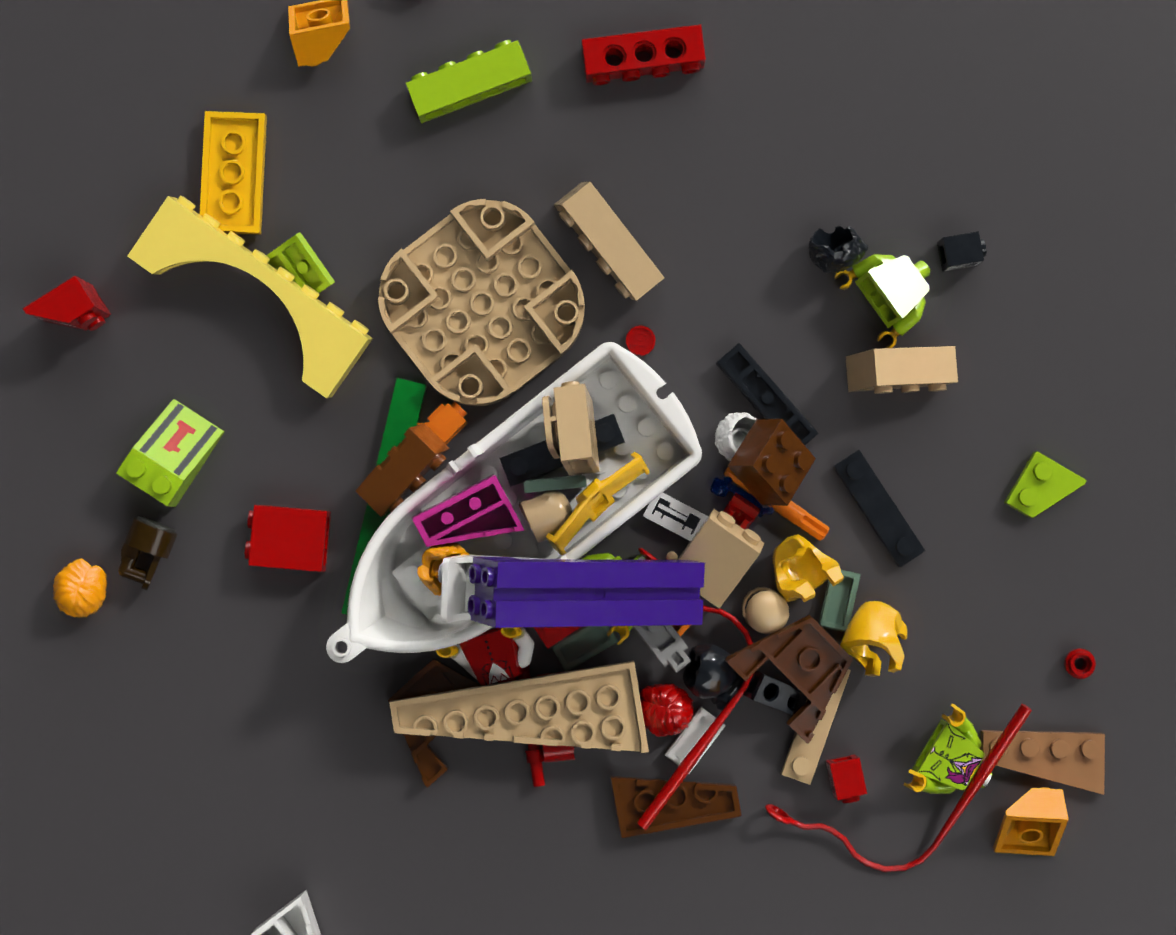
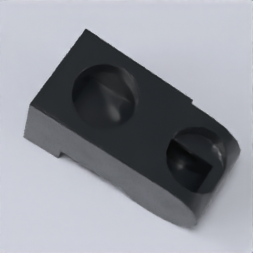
M756 671L743 695L756 702L793 715L802 692L773 677Z

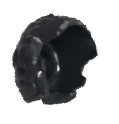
M836 226L835 231L832 233H827L819 228L810 238L809 255L812 262L823 270L824 273H838L859 262L868 250V246L851 226L846 227V229Z

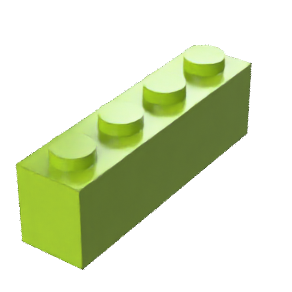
M511 40L502 41L494 46L495 49L488 52L476 51L466 57L467 60L462 62H447L441 65L438 71L430 74L422 72L412 76L411 81L407 82L406 85L421 124L532 82L531 71L519 40L511 42Z

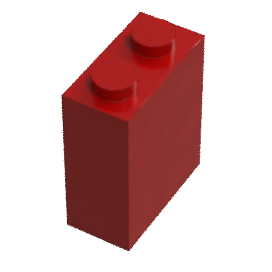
M254 505L253 511H249L247 520L248 528L252 529L251 540L246 541L244 552L245 559H249L248 565L325 572L331 511Z

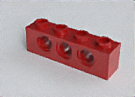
M701 24L582 39L586 83L593 82V85H606L613 79L621 78L625 82L639 80L640 76L644 75L662 78L669 76L670 72L682 71V74H693L699 72L700 68H704L706 61ZM669 48H677L681 52V56L670 58L666 55L665 51ZM645 51L652 58L648 62H641L636 58V54ZM611 55H617L622 59V62L617 66H611L606 62V59Z

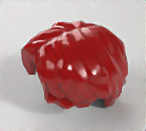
M673 683L648 685L642 689L640 696L642 698L641 706L646 729L657 737L677 735L685 728H688V724L693 717L694 707L693 700L684 689Z

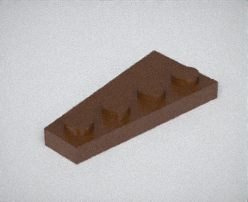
M611 776L622 838L742 816L735 784L683 781L649 828L645 830L637 822L668 780Z

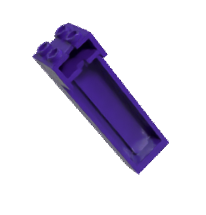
M473 556V564L469 568V580L472 584H475V595H471L468 599V613L471 616V621L494 628L702 625L703 600L700 599V588H704L705 563L692 560H571Z

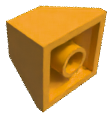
M318 0L288 6L289 36L298 67L305 65L313 67L328 61L350 30L348 0Z
M1031 788L1009 807L1004 814L994 843V852L1055 856L1069 820L1063 789Z

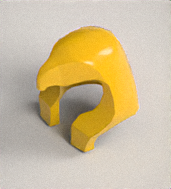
M799 534L787 537L773 551L777 590L786 602L795 601L800 598L803 602H806L815 597L816 592L814 590L825 581L829 580L833 587L843 581L844 577L838 562L822 553Z
M868 601L863 603L854 614L844 633L840 646L864 666L866 670L865 675L880 676L882 663L878 655L871 651L867 645L880 647L890 655L888 671L895 673L902 669L905 657L897 636H900L902 640H906L907 626L902 621L900 613L892 606L879 601Z

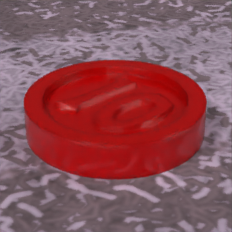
M635 326L627 333L626 346L634 355H647L655 346V335L646 326Z

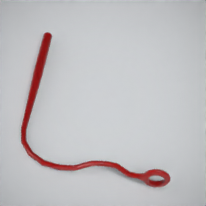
M638 548V552L648 560H658L645 549ZM703 605V611L720 614L730 620L744 635L747 645L753 644L749 631L735 616L721 608ZM753 675L747 681L744 680L740 689L680 763L638 820L637 824L643 829L647 830L686 778L747 690Z
M1025 704L1020 705L982 762L933 844L918 859L904 865L883 866L868 861L855 851L846 836L833 827L823 823H801L790 817L781 808L772 804H767L765 809L771 817L781 823L790 824L803 830L821 829L831 833L843 842L853 858L867 867L882 872L906 871L922 864L938 848L993 771L1032 712V709Z

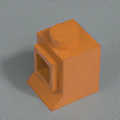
M455 401L451 405L449 403L445 406L441 404L427 418L430 422H425V424L447 445L468 424L464 419L468 413Z

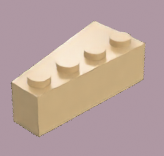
M590 181L581 182L554 204L565 224L569 228L572 227L579 235L577 238L588 252L591 250L598 258L596 263L606 275L611 274L617 283L614 286L625 299L630 297V299L637 301L664 279L658 268Z

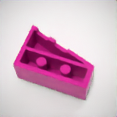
M494 474L412 517L426 547L524 531L500 482Z

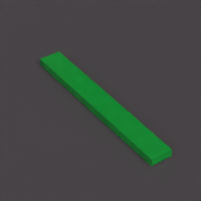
M400 378L396 379L376 466L380 465L389 456L387 453L392 447H397L406 438L404 433L410 427L418 425L427 388L426 384ZM368 503L341 612L346 615L350 588L359 560L375 531L391 513L389 512L381 517Z

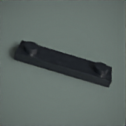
M740 343L716 362V365L764 419L782 418L804 445L819 434Z
M614 414L595 421L598 453L625 443ZM546 440L499 458L510 487L564 467L560 458L554 459L552 457Z
M860 450L855 451L833 466L898 567H902L925 552L922 544Z

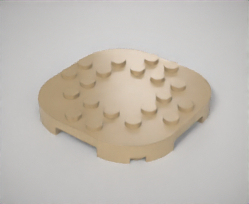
M477 199L455 207L450 211L451 214L404 250L401 248L395 253L382 273L378 304L382 319L390 333L428 382L440 394L463 405L486 406L500 402L513 395L561 358L573 346L583 325L585 304L583 291L573 270H570L527 213L505 201Z

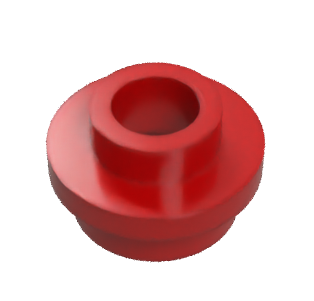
M1077 648L1071 650L1066 655L1064 666L1070 676L1077 679H1085L1094 672L1096 661L1091 652ZM1078 658H1081L1084 662L1083 667L1080 669L1075 667V661Z

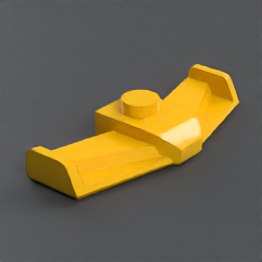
M633 452L630 454L633 459L602 481L598 478L594 479L576 497L578 504L572 514L554 536L550 533L545 536L550 545L560 555L566 553L564 548L588 518L594 522L615 502L612 495L641 474L645 473L648 475L650 473L641 455Z

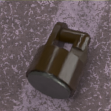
M138 516L134 518L121 549V564L118 569L120 576L141 583V589L148 590L160 558L168 559L178 535L175 533L176 530L144 517ZM141 551L154 555L148 571L135 567Z

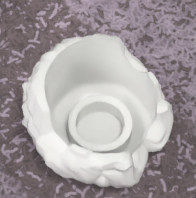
M747 412L729 413L718 424L715 433V445L719 453L725 456L728 461H731L751 427L758 420Z

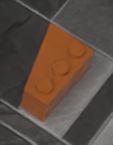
M425 423L410 427L404 433L406 438L397 447L391 448L387 453L389 456L380 465H377L355 490L381 517L392 512L404 501L403 498L410 490L414 493L427 481L424 475L430 469L435 472L447 460L444 454L450 448Z

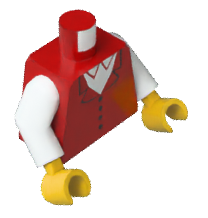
M523 627L494 628L460 643V645L436 650V653L442 658H452L483 686L495 682L501 683L516 680V676L529 669L535 644Z

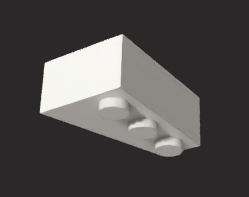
M307 890L303 891L257 926L251 935H321Z

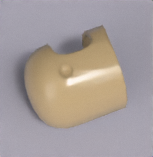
M558 490L545 491V493L538 497L519 502V508L524 518L530 524L538 543L547 540L545 536L548 533L554 536L573 512L566 496Z
M757 587L749 591L744 597L742 615L746 623L756 632L772 634L787 624L789 606L786 600L775 590L767 587ZM758 591H761V592H759V593L753 595V597L748 601V604H747V607H746V613H745V606H746L747 600L750 598V596H751L752 594H754V593H756V592H758Z

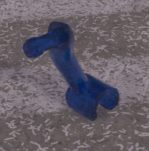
M718 477L714 478L710 488L713 494L719 497H726L728 491L734 494L736 492L761 509L757 515L758 517L774 512L772 507L763 508L754 495L734 485L732 478L724 477L722 480Z

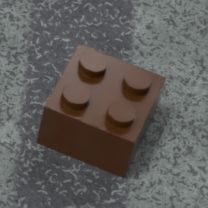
M782 418L758 419L751 427L728 467L761 505L788 506L816 458Z

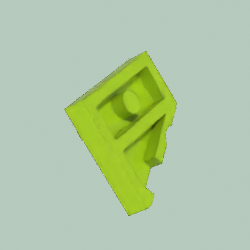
M301 232L266 255L270 258L268 264L277 270L279 267H282L295 276L293 282L300 287L306 284L320 293L335 283Z
M1034 451L1004 503L1028 518H1034L1085 485L1087 480L1042 453Z

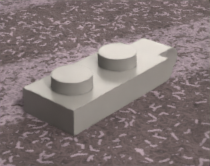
M672 625L632 626L663 667L669 664L677 673L691 662L684 652L688 649V646Z

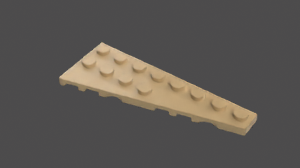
M634 661L389 702L394 733L435 735L460 739H484L485 741L498 740L548 746L561 745L586 749H611V751L649 752Z

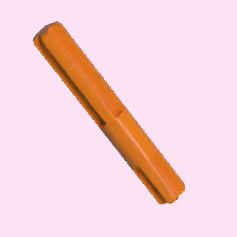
M727 467L724 476L753 495L730 468ZM790 501L788 506L767 505L817 540H823L829 532V526L793 501Z

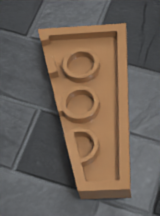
M981 730L982 743L980 750L985 753L982 762L1003 731ZM1018 731L996 766L1104 795L1105 734L1091 732Z

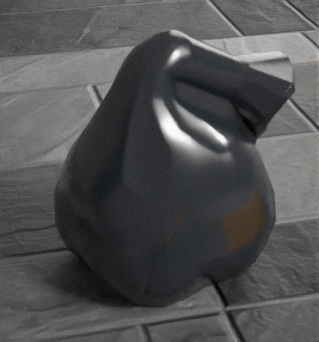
M700 644L692 647L689 651L688 657L691 662L686 665L683 673L684 684L693 695L701 699L711 698L712 703L716 704L717 709L723 710L740 689L744 679L725 661V658L730 655L727 651L716 645Z

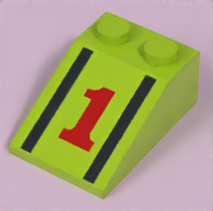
M173 399L134 445L116 474L164 505L176 507L225 431Z

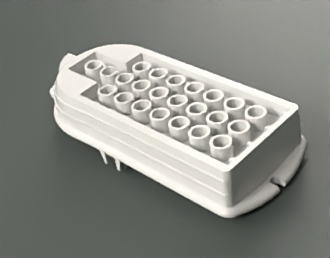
M605 342L599 345L480 441L470 445L467 448L468 450L454 461L451 460L446 468L407 497L385 518L371 537L359 560L350 588L347 623L329 637L326 644L329 657L335 662L345 663L355 658L366 648L393 653L435 651L463 643L491 629V626L471 620H457L449 623L441 622V615L437 612L439 596L434 595L423 584L417 574V568L422 565V555L431 546L426 547L412 517L494 474L500 482L524 531L452 543H459L469 555L579 560L700 462L702 449L696 432L676 395L672 392L665 399L658 398L657 390L666 383L650 366L617 343ZM577 381L580 384L586 385L591 396L595 421L614 414L625 441L621 445L598 453L600 472L581 474L586 476L587 486L596 478L600 481L608 478L633 459L630 454L633 452L642 456L650 473L648 475L645 473L641 474L612 495L615 502L594 522L588 518L564 548L566 553L560 555L550 545L548 540L538 543L530 524L524 518L519 508V502L533 499L545 492L525 493L524 482L510 487L499 458L545 441L542 397L550 396L554 403L553 388L561 387V384L565 382ZM561 467L530 480L566 477L569 474L565 467ZM585 488L558 491L566 496L574 511L578 504L576 497ZM340 641L347 644V651L345 653L338 650L337 646Z

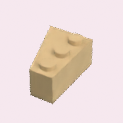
M955 346L871 349L846 356L848 392L874 390V394L892 393L893 389H901L902 393L920 391V387H928V391L932 392L947 390L946 385L958 382Z

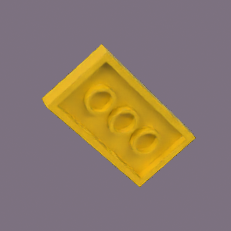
M205 111L200 215L203 217L206 213L221 223L218 228L225 233L232 231L235 234L261 235L267 125L265 113Z

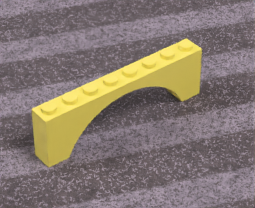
M180 195L177 199L168 196L127 257L151 274L161 275L173 268L195 262H218L237 267L262 281L280 298L297 327L303 351L302 381L325 398L333 397L373 338L367 334L369 329L356 320L351 323L342 317L345 312L335 304L329 302L326 305L317 299L320 294L308 285L304 284L303 287H300L293 282L295 276L286 269L279 267L277 270L268 264L270 258L259 250L254 249L251 252L244 247L245 240L232 231L228 234L218 228L221 223L206 213L202 217L193 209L196 205Z

